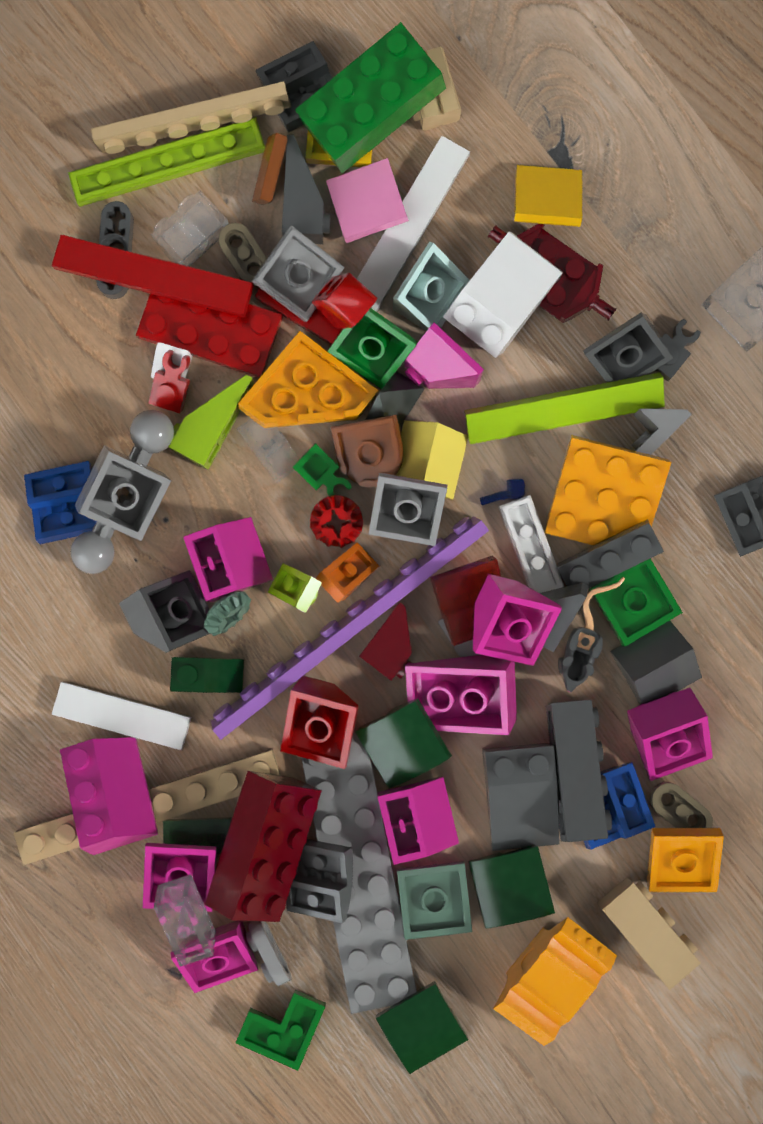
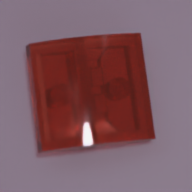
M493 555L430 577L436 600L453 646L473 640L475 601L488 574L501 577L498 561Z

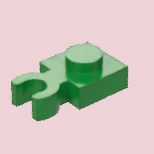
M316 443L292 466L315 490L324 484L328 496L335 495L333 489L337 484H343L348 490L352 488L347 479L336 477L333 474L339 466Z

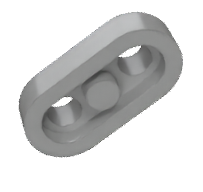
M265 921L251 922L249 924L250 931L246 933V938L253 952L259 951L264 961L261 964V968L269 983L274 981L277 986H281L292 980L288 965Z

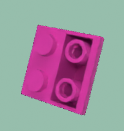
M251 517L218 524L183 537L205 601L214 602L227 594L244 591L274 580Z
M443 776L378 792L377 797L394 865L428 857L459 844Z

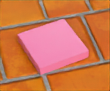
M388 158L326 180L346 243L408 222Z

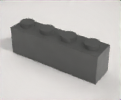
M592 700L550 703L545 707L549 742L554 746L560 839L562 842L607 839L608 831L612 829L610 811L605 810L603 796H607L608 787L605 775L600 773L599 762L603 761V747L601 741L596 739L595 727H599L598 709L592 706Z

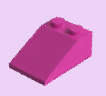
M485 655L407 663L405 665L407 702L418 698L437 731L495 735L510 734L517 720L515 662Z

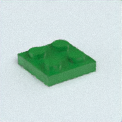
M651 558L589 588V591L596 587L614 584L622 577L625 578L623 583L617 588L593 596L623 647L683 613Z

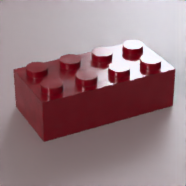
M247 771L205 905L233 921L280 922L322 790L293 777Z

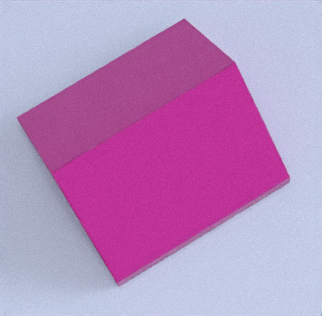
M234 921L179 941L170 953L172 961L194 993L258 970V965L253 950L247 941L246 930L242 921Z

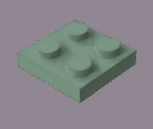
M464 861L397 869L405 940L472 932Z

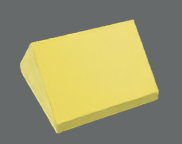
M404 420L401 432L404 456L401 468L395 476L446 484L448 486L445 499L453 500L468 435L438 422Z

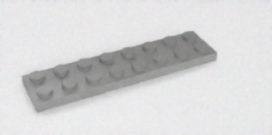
M354 732L346 769L301 757L306 783L322 790L317 810L313 817L317 841L352 847L353 880L347 919L343 923L333 921L351 1014L393 1006L417 991L407 940L404 939L401 909L377 797L378 793L371 758Z

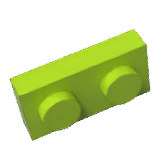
M282 563L268 593L306 613L309 606L316 601L322 582Z

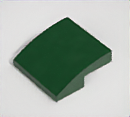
M418 698L391 709L387 715L366 723L355 731L389 789L431 770L452 756Z
M532 845L504 854L499 852L468 861L486 929L555 914L538 846Z
M435 981L376 1015L379 1026L409 1074L469 1040Z

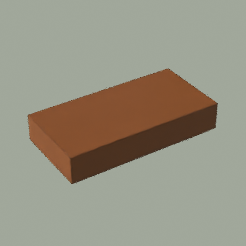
M274 133L267 138L252 202L260 205L272 202L288 140L287 136Z

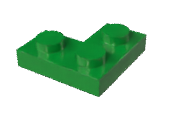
M295 990L282 1021L250 1007L237 1037L236 1044L298 1071L324 1012L326 1003Z

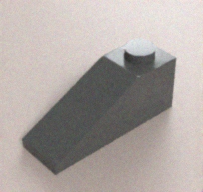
M287 135L282 235L285 234L290 226H293L313 243L323 244L324 233L330 234L331 214L325 213L323 199L295 136Z

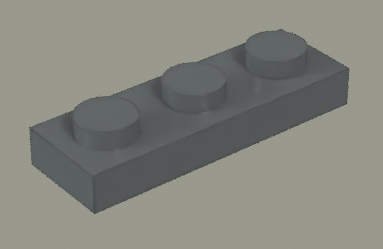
M647 519L557 563L556 566L566 586L583 582L590 588L663 553L664 550Z

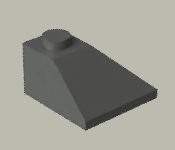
M190 570L141 588L119 603L133 633L165 653L211 634L204 629L206 615L210 609Z

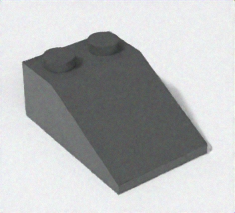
M550 743L482 749L492 851L525 848L532 845H559L558 791L554 746Z

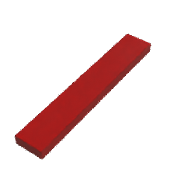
M60 235L51 265L55 270L241 317L246 316L254 287L253 283L65 235Z

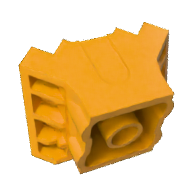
M569 917L565 918L551 930L543 927L506 972V985L493 1009L545 1046L555 1040L560 1027L572 1019L597 988L601 976L612 969L617 955Z

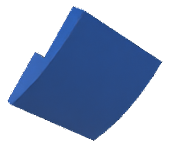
M90 461L24 475L27 503L32 509L35 539L39 544L77 537L84 532L93 530L97 521L79 514L75 507V503L92 471Z
M633 762L600 771L601 775H605L608 793L603 798L605 810L610 811L612 829L608 831L607 839L584 841L586 849L590 850L616 839H627L656 827Z

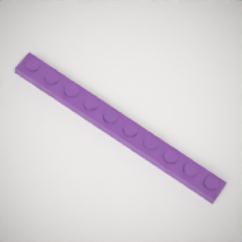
M474 516L471 519L465 517L453 526V533L444 540L442 537L436 539L435 546L428 545L426 548L427 553L418 560L413 558L406 562L400 568L401 573L391 581L390 579H385L373 589L374 594L367 600L363 601L360 599L352 604L346 611L348 614L339 622L336 620L329 622L321 629V636L312 643L306 641L298 646L293 652L294 657L285 664L281 661L271 667L266 673L268 677L258 685L256 682H253L243 689L240 693L241 698L232 705L226 703L213 714L214 719L211 720L214 733L220 740L486 534L489 530L482 520Z

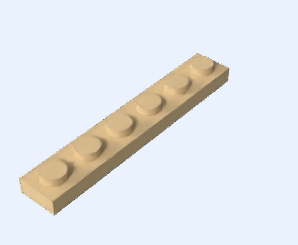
M283 81L91 128L94 143L102 153L116 154L124 151L125 147L134 145L149 146L156 143L158 139L166 137L182 138L188 135V132L199 129L211 131L220 127V124L232 121L244 123L251 120L253 116L261 114L277 115L282 113L284 109L290 108L291 103L285 82Z

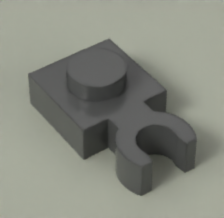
M685 319L675 326L673 339L666 333L661 337L671 352L673 359L656 369L655 372L661 373L667 381L675 375L691 353L684 347L692 345L701 334L697 330L691 337L684 336L682 328L687 323Z

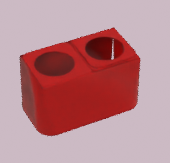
M351 273L333 276L315 296L312 303L336 329L354 327L378 298Z

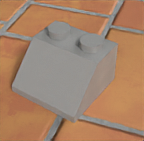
M379 473L369 535L435 546L448 485Z

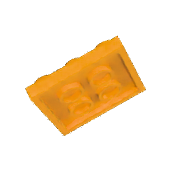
M571 435L545 525V533L596 545L647 519L652 527L672 462L669 459Z

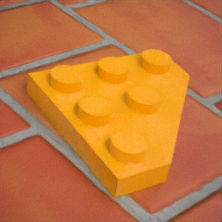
M299 331L240 400L238 409L263 428L356 420L374 400L379 390L303 332Z

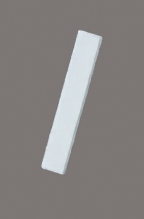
M443 136L439 139L402 202L408 222L385 230L357 278L378 298L371 307L376 312L382 305L470 155V151Z

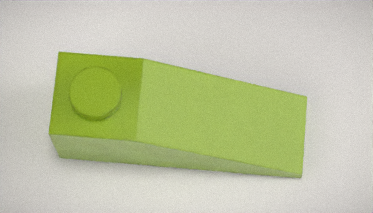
M248 375L243 376L184 417L181 424L176 423L174 425V437L168 447L173 452L209 470L241 411L238 409V403L255 384L253 378Z

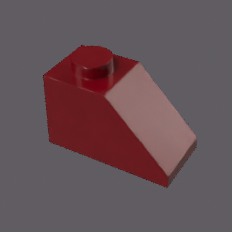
M401 602L359 655L360 658L391 681L395 676L402 679L406 673L405 665L412 663L408 660L412 651L406 607Z

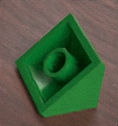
M370 308L354 327L345 328L340 331L327 352L382 389L412 352L418 341Z

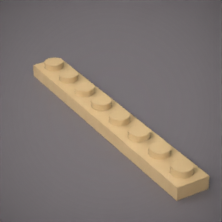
M273 749L148 789L156 823L240 796L247 771L281 776ZM73 813L14 832L23 865L80 847Z

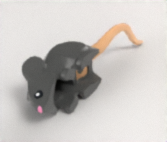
M624 577L614 584L596 587L587 593V597L582 604L585 625L584 627L573 628L566 644L564 657L558 658V669L568 692H572L577 686L587 680L588 676L593 675L594 661L599 657L603 647V637L594 632L593 617L589 609L590 599L595 594L617 588L625 580Z

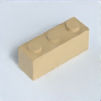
M626 877L599 900L597 904L666 987L671 990L701 964L694 955L698 949L685 934L679 937L671 927L675 924V921L663 907L659 910L653 907L649 902L653 895L639 880L634 884Z

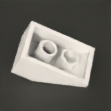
M509 231L462 289L443 318L493 357L497 358L506 350L563 272Z

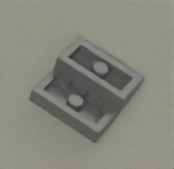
M314 41L256 69L262 86L285 82L291 107L284 109L278 116L288 133L303 126L295 109L333 78L329 72L327 62Z
M762 475L714 495L740 557L763 548Z
M307 839L286 901L287 911L338 923L345 922L352 891V847Z

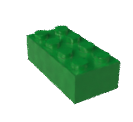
M400 22L298 106L295 111L303 125L341 173H344L446 89L442 72L402 22Z

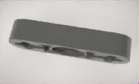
M113 201L103 208L99 244L109 246L111 243L119 242L123 244L125 251L132 252L134 218L128 206L123 202ZM119 211L125 217V219L119 221L118 230L121 235L115 233V224L110 219V217H116ZM96 280L99 290L110 299L123 297L129 289L115 285L114 290H110L105 282Z

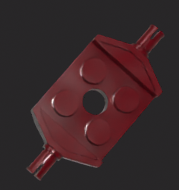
M537 224L517 235L519 239L563 272L559 277V281L553 285L538 305L562 323L572 320L586 310L590 312L591 309L609 321L616 308L600 299V295H598L603 272L602 264L599 263L596 266L545 231L544 224ZM495 225L488 238L499 244L507 233Z

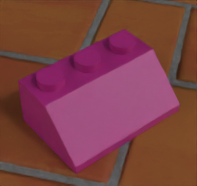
M136 738L91 739L60 749L80 849L91 855H96L158 835Z

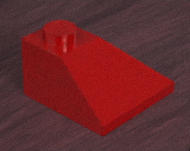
M303 675L290 692L280 751L346 769L359 705L335 684Z

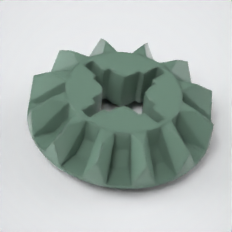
M244 591L225 595L208 611L204 622V629L213 636L226 633L229 628L235 627V624L243 619V615L250 608L251 599Z

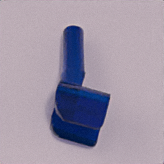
M523 479L507 480V491H500L481 497V505L499 500H517L525 495V482Z

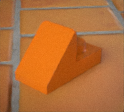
M357 542L323 569L315 579L322 582L321 586L339 603L355 591L380 566Z

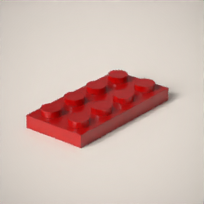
M150 294L136 336L139 339L154 344L160 342L187 350L193 357L260 378L266 369L283 316L282 314L249 304L246 316L241 317Z

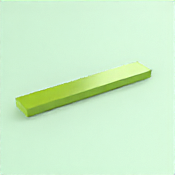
M254 117L244 123H233L215 130L206 131L68 172L76 202L79 207L263 153L265 144L257 118Z
M654 373L464 410L468 441L470 444L632 414L636 413L639 409L665 407L664 380L661 373Z

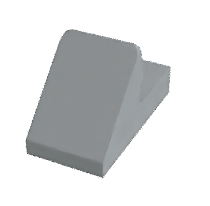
M639 409L634 416L652 434L650 435L645 431L632 446L637 452L651 455L692 414L688 410Z

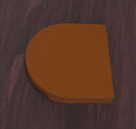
M397 414L330 427L339 468L353 482L362 487H377L379 473L396 475L400 470L404 451Z

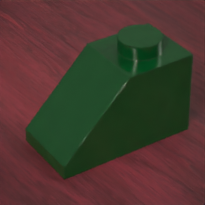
M172 657L171 692L241 693L243 690L244 659Z

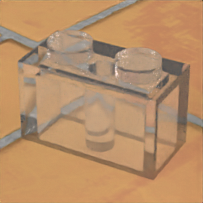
M201 190L194 196L189 195L184 198L179 204V210L170 218L164 217L161 219L151 234L156 245L173 263L190 267L219 240L221 230L229 224L227 218Z
M190 874L158 885L153 908L179 966L181 967L213 956L216 930L192 875Z

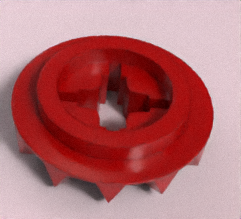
M331 495L321 499L314 506L310 516V528L316 540L325 543L327 547L343 548L345 545L354 543L362 532L363 515L359 506L350 498L341 495ZM334 509L338 518L341 520L345 519L346 523L341 525L340 534L337 533L333 525L328 526L326 524L331 521Z

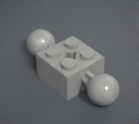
M143 411L134 418L130 427V436L134 446L129 456L105 445L103 446L75 503L79 514L97 521L92 531L80 534L71 546V559L74 565L82 572L97 574L105 571L111 565L115 551L110 539L115 530L142 541L171 480L165 473L147 465L152 454L164 451L171 444L174 437V427L171 420L160 411ZM126 487L129 491L128 496L121 495L118 499L117 490Z

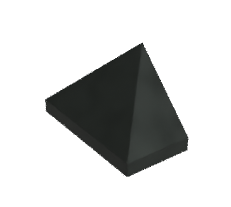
M396 371L379 392L365 420L397 414L400 429L425 388L421 385H416L408 377Z

